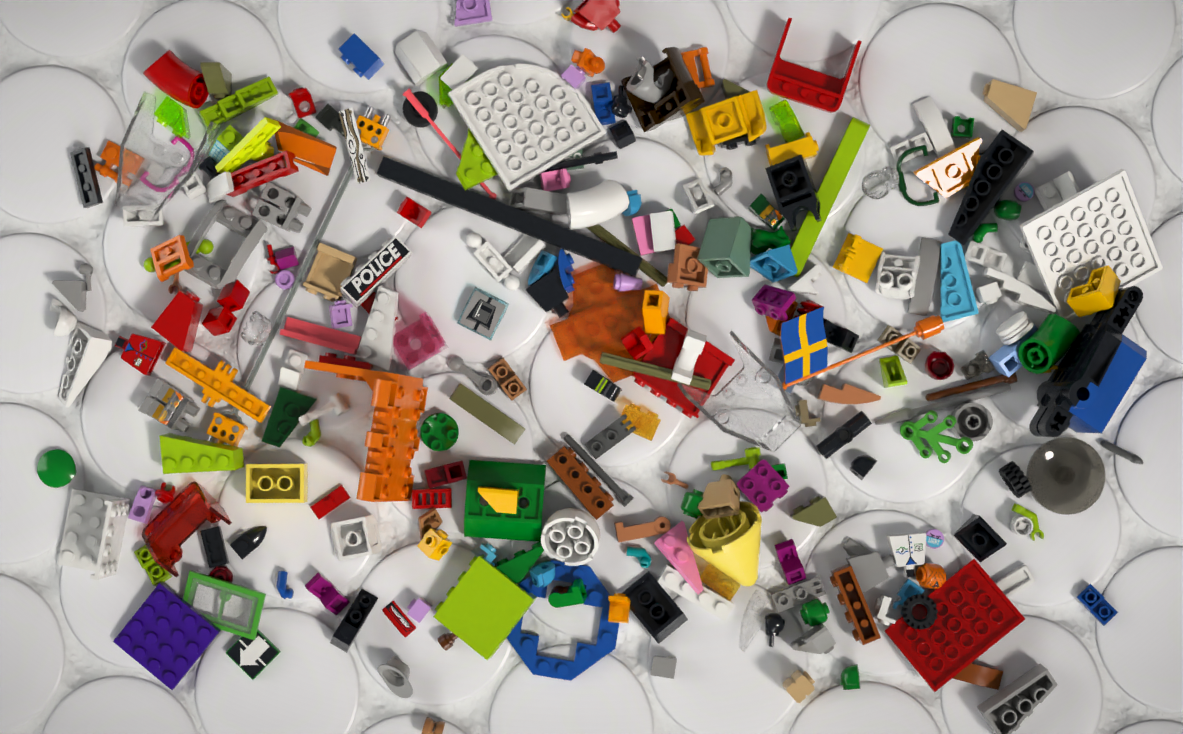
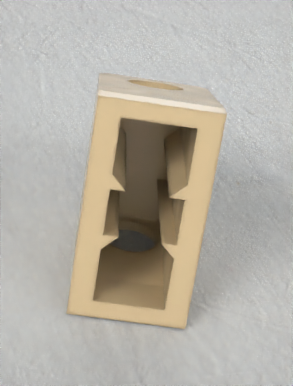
M723 474L720 477V481L707 484L703 493V500L698 505V509L706 519L739 515L740 490L733 482L731 476Z

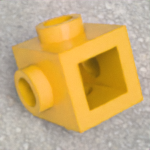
M430 528L424 534L417 547L428 558L439 561L448 552L452 542L447 538L449 535L442 529L435 530Z

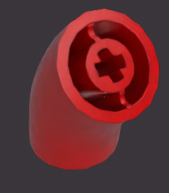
M168 50L143 72L157 88L174 100L191 108L201 107L209 95L203 73L185 64L171 50Z

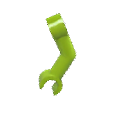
M1014 503L1011 510L1029 518L1033 523V530L1029 534L1030 539L1035 541L1034 534L1036 532L1043 539L1044 533L1039 529L1037 515Z

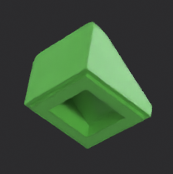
M302 118L293 127L313 137H317L319 134L318 130Z

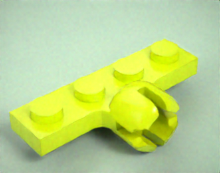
M264 117L215 166L217 172L232 173L237 171L248 160L259 162L274 156V148L270 146L271 143L268 140L281 128L279 122Z

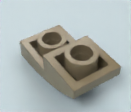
M887 325L877 341L884 344L904 335L892 326ZM909 338L887 346L889 350L909 364L913 362L922 349Z

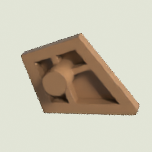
M435 507L418 518L420 540L423 539L424 534L430 528L436 530L443 522Z

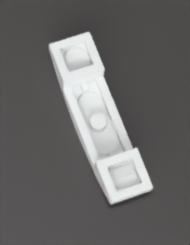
M931 96L914 103L913 107L937 155L936 159L955 150L956 148L949 130Z

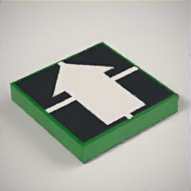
M258 629L255 640L241 637L226 654L254 680L281 651Z

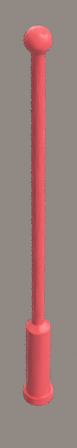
M409 88L402 95L409 100L423 118L428 120L457 157L461 159V154L429 117L428 111L414 96L411 89ZM484 182L480 183L489 194V198L495 200L497 195L492 193Z

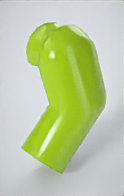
M314 419L309 423L311 431L302 439V443L305 446L311 447L315 445L321 437L318 419Z

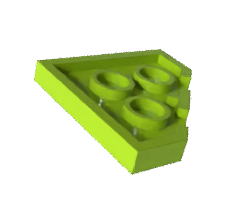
M469 128L461 153L460 163L456 171V175L464 190L498 175Z

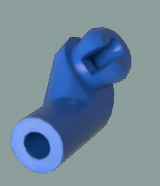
M278 571L276 588L281 598H293V589H287L286 586L288 573Z

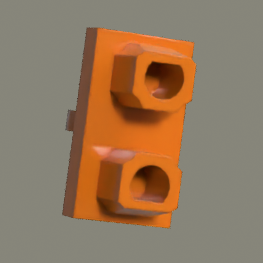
M585 48L583 52L574 51L571 61L576 63L587 76L593 77L594 74L601 73L604 70L605 62L590 49Z

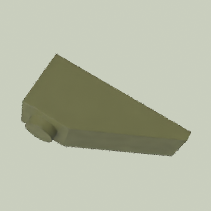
M200 62L208 93L214 96V99H224L226 96H230L232 94V74L220 62Z

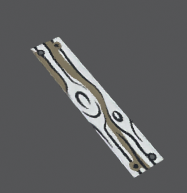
M353 108L339 111L356 182L360 184L371 181Z

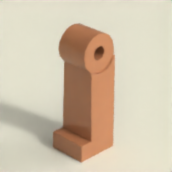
M659 516L651 522L623 527L622 521L614 523L618 542L664 534L671 527L670 521L663 516Z

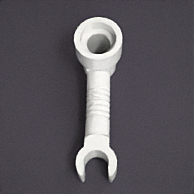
M337 393L330 397V403L299 417V422L304 426L331 410H334L336 415L340 416L351 408L343 400L341 394Z

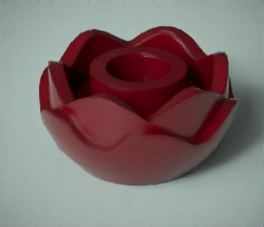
M216 566L209 573V576L218 579L222 576L224 581L231 583L233 581L231 570L225 566Z

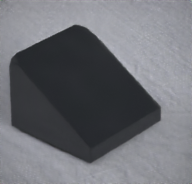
M626 120L609 128L619 149L636 142L634 133Z

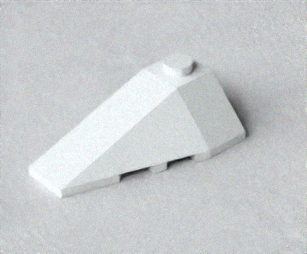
M77 322L70 338L69 345L72 346L71 356L66 358L68 371L62 377L58 397L66 407L72 404L106 359L112 347V340L105 333L80 322Z

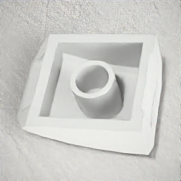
M416 31L397 43L395 54L416 86H419L432 75L448 67V63L426 32Z
M373 515L331 523L335 554L339 561L380 553L382 543L377 525L378 521Z

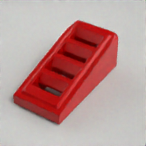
M452 489L412 490V509L452 508ZM422 493V504L419 505L418 494ZM426 493H430V504H426ZM434 493H438V504H434ZM442 493L446 494V504H442Z

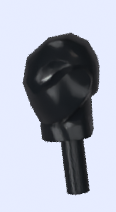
M620 85L618 87V95L614 96L611 110L617 117L625 118L632 112L633 108L627 104V97L623 96V86Z
M770 613L764 618L765 634L769 636V647H774V636H778L779 632L783 630L785 620L782 619L780 614Z

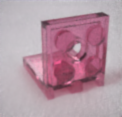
M427 312L420 314V320L397 332L393 338V345L409 371L449 348L430 314ZM413 339L421 341V347L417 350L411 348L410 344Z

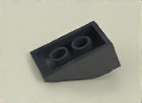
M649 571L622 593L630 599V610L658 644L688 620L682 610Z

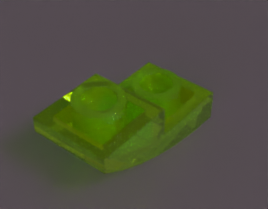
M784 99L769 107L775 125L779 126L785 143L804 136L799 121L787 100Z

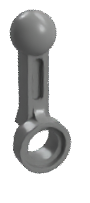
M458 356L450 359V369L456 372L460 371L473 380L482 394L489 396L497 391L498 383L495 378L478 375L464 365L463 359ZM490 380L491 388L485 391L483 383Z

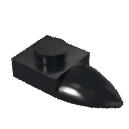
M259 526L244 532L230 546L241 559H244L262 543L267 527Z

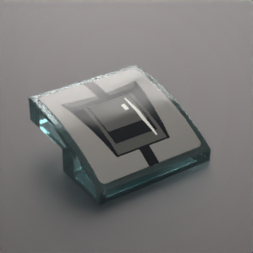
M475 287L457 324L492 340L509 303Z

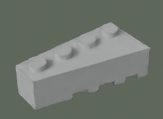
M1039 664L978 705L977 708L994 734H1012L1013 731L1020 727L1022 721L1034 712L1032 710L1039 703H1042L1058 684L1048 669Z

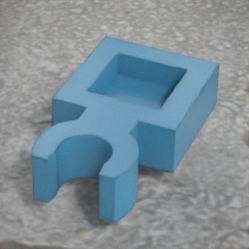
M907 579L897 593L901 599L895 601L892 608L896 609L898 605L903 606L904 601L908 597L922 594L925 590Z

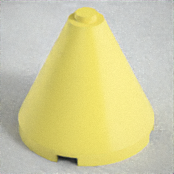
M740 501L739 515L706 519L703 515L692 524L689 529L691 535L687 537V542L695 554L742 586H752L758 579L762 517L754 504Z

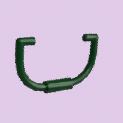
M926 145L910 148L902 153L896 164L895 175L899 191L902 192L904 199L915 206H928L939 203L938 192H933V200L924 202L913 200L906 192L907 187L903 171H901L902 161L907 155L922 150L923 155L928 156Z

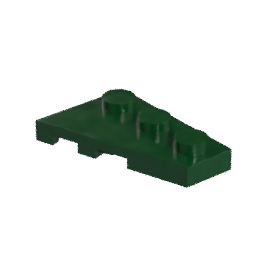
M280 387L261 442L280 448L298 425L299 417L305 415L317 399Z

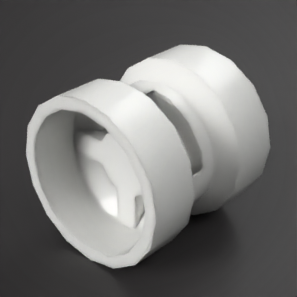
M1016 516L1010 521V529L1014 534L1027 536L1033 530V523L1027 517Z

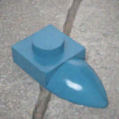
M544 250L541 251L531 269L528 286L536 283L544 273H550L557 260L556 256Z

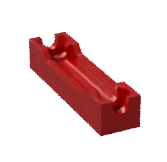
M286 150L232 172L231 177L234 183V191L226 195L236 197L246 193L249 189L279 177H286L298 172V166L293 162V159H296L295 154Z

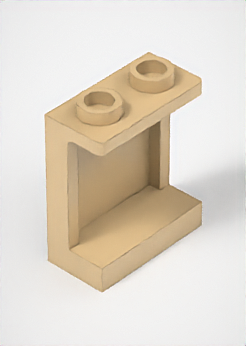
M319 243L316 258L306 281L302 285L307 287L305 291L314 295L317 292L324 294L323 298L334 302L335 299L341 300L343 294L340 292L342 287L340 284L347 277L351 276L357 258Z

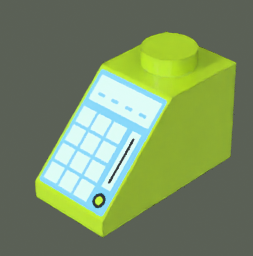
M229 125L217 137L208 156H211L213 161L218 164L244 137L234 127Z

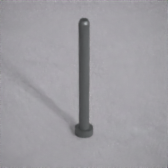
M567 434L564 437L565 442L623 501L621 504L625 507L634 497L632 495L628 496L570 435Z

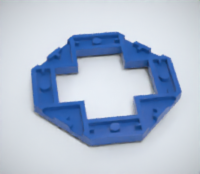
M551 560L549 562L555 564V577L553 580L573 583L574 580L582 578L583 584L586 585L587 593L583 605L602 607L596 645L577 642L574 661L536 655L539 635L521 633L523 617L508 635L507 639L533 675L571 681L615 649L619 623L608 621L610 606L608 596L611 595L590 566L564 565L565 562ZM531 575L518 584L527 593H533L536 597L546 598L547 586L537 588L532 582Z

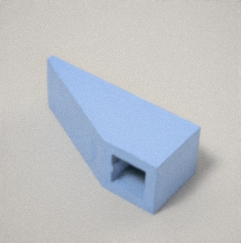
M1035 324L1021 339L1010 345H1003L988 358L998 373L1010 377L1023 366L1018 356L1019 348L1037 330Z

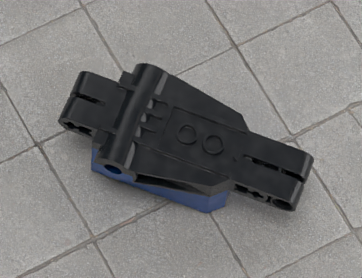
M1139 287L1119 288L1113 307L1097 312L1091 323L1085 324L1080 335L1059 363L1058 369L1054 370L1048 381L1043 382L1038 387L1037 406L1039 409L1029 425L1030 432L1034 436L1058 437L1068 427L1076 433H1102L1147 359V351L1122 334L1142 302L1143 292Z

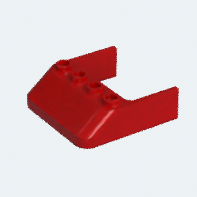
M788 18L767 80V90L773 95L828 113L836 112L841 106L862 41L858 40L854 46L845 76L841 79L829 76L780 58L792 18Z

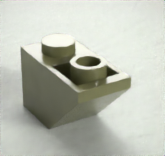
M819 495L809 501L811 504L806 507L801 505L792 510L794 513L790 515L794 520L819 527L837 518L826 497L820 498Z

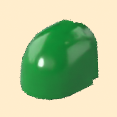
M1001 200L995 205L994 213L1000 219L1012 221L1019 218L1022 206L1017 201Z
M858 664L848 666L842 671L840 685H843V690L861 689Z

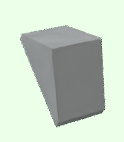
M54 280L52 282L77 311L84 312L86 310V282Z

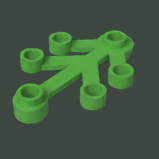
M933 410L928 411L925 417L917 422L906 421L900 427L901 436L904 439L912 440L923 458H929L934 450L941 463H947L951 459V453L943 450L938 442L956 446L957 451L961 454H967L973 448V441L968 437L958 439L938 434L947 428H952L956 424L957 420L953 415H948L943 422L928 431L920 428L937 420L938 414ZM929 414L932 415L934 419H930ZM947 419H950L953 424H949ZM920 437L925 438L931 447L924 445ZM924 449L927 450L929 454H925ZM942 454L946 455L947 459H944Z

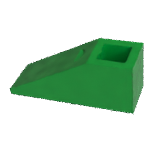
M541 541L531 545L532 549L527 552L523 549L514 553L515 557L510 560L506 557L497 561V566L495 567L515 583L522 581L544 551Z

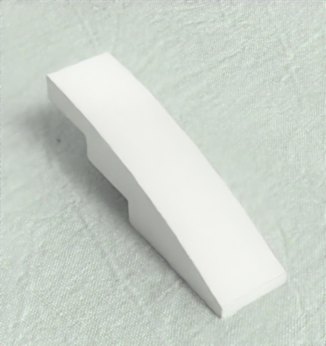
M989 267L984 269L982 276L999 281L1000 290L1015 294V303L1050 314L1056 312V308L1026 284Z

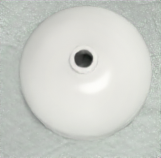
M576 508L561 509L553 513L546 521L541 534V544L551 559L555 558L565 562L564 565L568 566L583 565L592 560L598 550L601 538L600 529L595 519L587 512Z

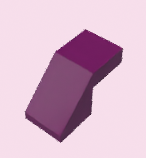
M793 539L774 545L788 585L806 579Z
M319 572L305 585L306 589L318 597L324 607L336 616L350 603L332 582Z

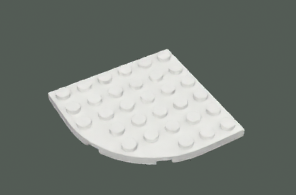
M531 64L498 66L481 73L448 93V96L509 192L606 135L605 129L577 88L575 90L559 74L540 66Z

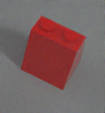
M188 290L186 292L179 291L151 328L179 350L190 353L193 349L203 304L199 302L201 298Z

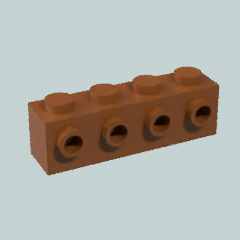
M564 446L549 458L547 462L597 520L614 506L612 503L614 498L608 491L604 493L599 488L602 484L595 476L593 478L587 473L589 469L583 462L578 463L575 459L577 454L572 448Z
M846 564L830 571L832 574L829 577L833 587H837L839 591L837 595L841 606L844 605L847 611L844 613L846 620L853 625L854 630H852L855 641L865 645L880 639V634L852 566Z

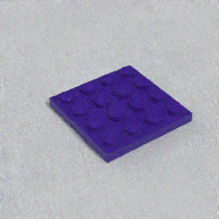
M160 582L113 642L168 688L173 690L221 630L167 585Z

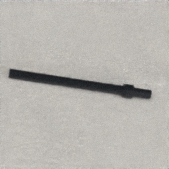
M617 151L603 154L598 152L594 153L593 156L561 161L542 173L592 163L596 165L602 164L603 161L618 159Z

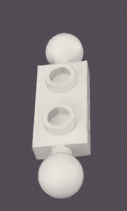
M470 233L466 241L470 247L477 249L473 254L498 282L504 279L507 289L516 290L520 285V280L517 276L509 274L513 270L511 266L488 241L482 244V238L478 233Z

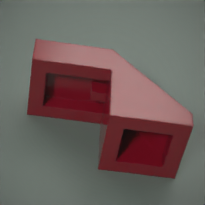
M463 460L424 470L429 489L467 479Z

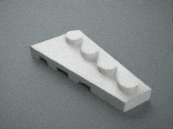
M381 285L378 287L356 358L387 371H392L393 338L396 331L395 317H397L399 292Z

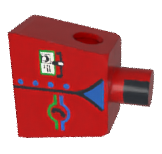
M131 334L129 340L119 336L115 346L124 350L121 359L142 374L151 376L166 343L141 335Z

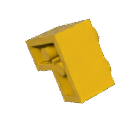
M1109 265L1092 270L1087 284L1071 288L1067 303L1078 317L1108 310L1113 307L1121 281Z

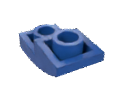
M564 249L559 250L558 257L559 273L564 289L567 293L575 290L572 285L575 281L570 273L574 271L572 267L574 260L570 253L566 254Z
M1091 584L1076 597L1103 626L1118 613Z

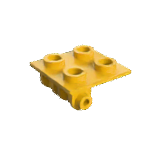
M848 233L833 268L868 283L883 248L861 239L862 237L859 235Z

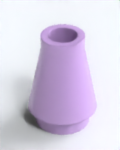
M623 273L615 274L613 289L618 290V292L641 290L642 279Z

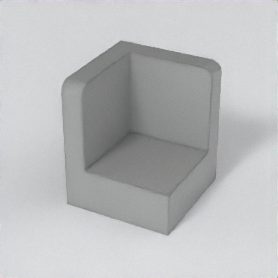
M654 656L650 674L674 679L676 657Z

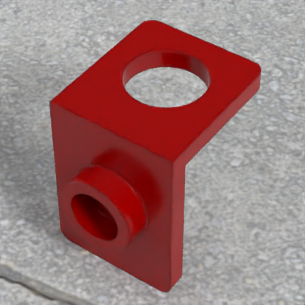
M297 88L288 94L293 100L299 118L317 112L311 93L307 88ZM304 101L310 103V109L307 112H302L299 108L300 104Z

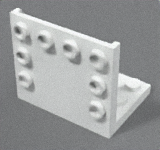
M72 489L58 565L95 571V574L90 575V579L94 580L116 575L131 499Z

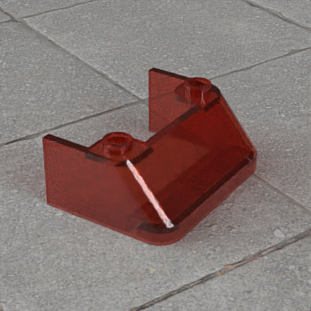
M194 481L188 484L174 498L173 502H170L144 528L142 538L154 561L177 577L179 574L174 564L182 558L183 550L181 545L206 520L210 523H216L222 519L228 525L232 522L224 508L200 484Z

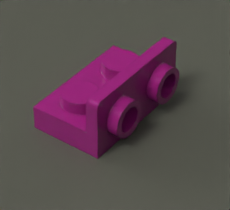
M764 284L752 298V302L758 314L786 322L788 316L785 311L794 302L796 296L793 292Z

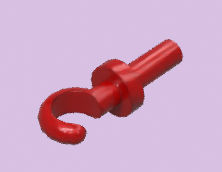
M270 244L267 245L269 254L267 261L270 260L271 265L277 266V271L273 272L270 270V273L276 274L280 268L278 263L275 262L276 256L273 255L272 245Z

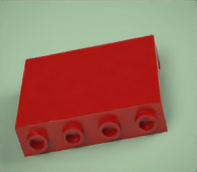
M668 317L665 335L657 334L652 342L654 349L647 352L641 359V362L673 370L688 328L673 318ZM708 341L705 342L703 350L695 363L693 375L710 379L711 386L709 390L633 372L631 376L635 378L634 382L641 387L645 385L650 387V392L658 398L661 395L667 399L666 403L670 406L682 408L681 413L687 417L692 418L694 416L698 418L699 415L697 414L728 366H732L735 359Z

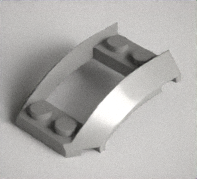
M227 200L216 202L197 229L187 247L194 267L189 270L184 269L187 273L217 290L225 287L226 284L236 281L250 254L259 243L263 234L267 232V227L261 219L256 221L226 203ZM215 221L246 238L227 271L196 254L197 249Z

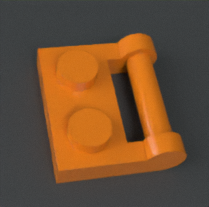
M707 47L681 53L699 89L715 85L707 54L709 52ZM700 56L705 81L699 82L694 57Z
M178 235L150 249L156 274L161 282L168 280L170 276L184 269L189 270L194 267L183 235ZM179 258L181 259V263L165 270L164 265Z

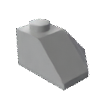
M820 624L811 628L789 645L793 650L822 654L824 652V654H827L834 649L833 645L836 642L826 626Z

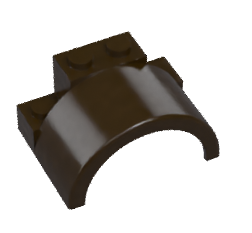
M677 47L663 49L662 52L666 53L668 57L653 66L654 82L658 80L660 75L668 72V69L674 74L671 88L661 101L657 103L647 102L629 92L626 86L632 76L621 80L622 86L644 132L655 130L667 121L681 118L705 102Z

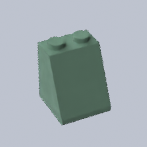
M739 216L709 219L697 259L717 278L749 277L751 226L744 218Z

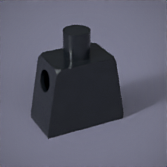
M556 269L526 289L527 293L546 313L554 309L558 317L561 318L569 312L564 305L569 296Z

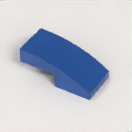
M610 82L591 85L594 111L601 125L616 123L615 115L611 110L613 100Z

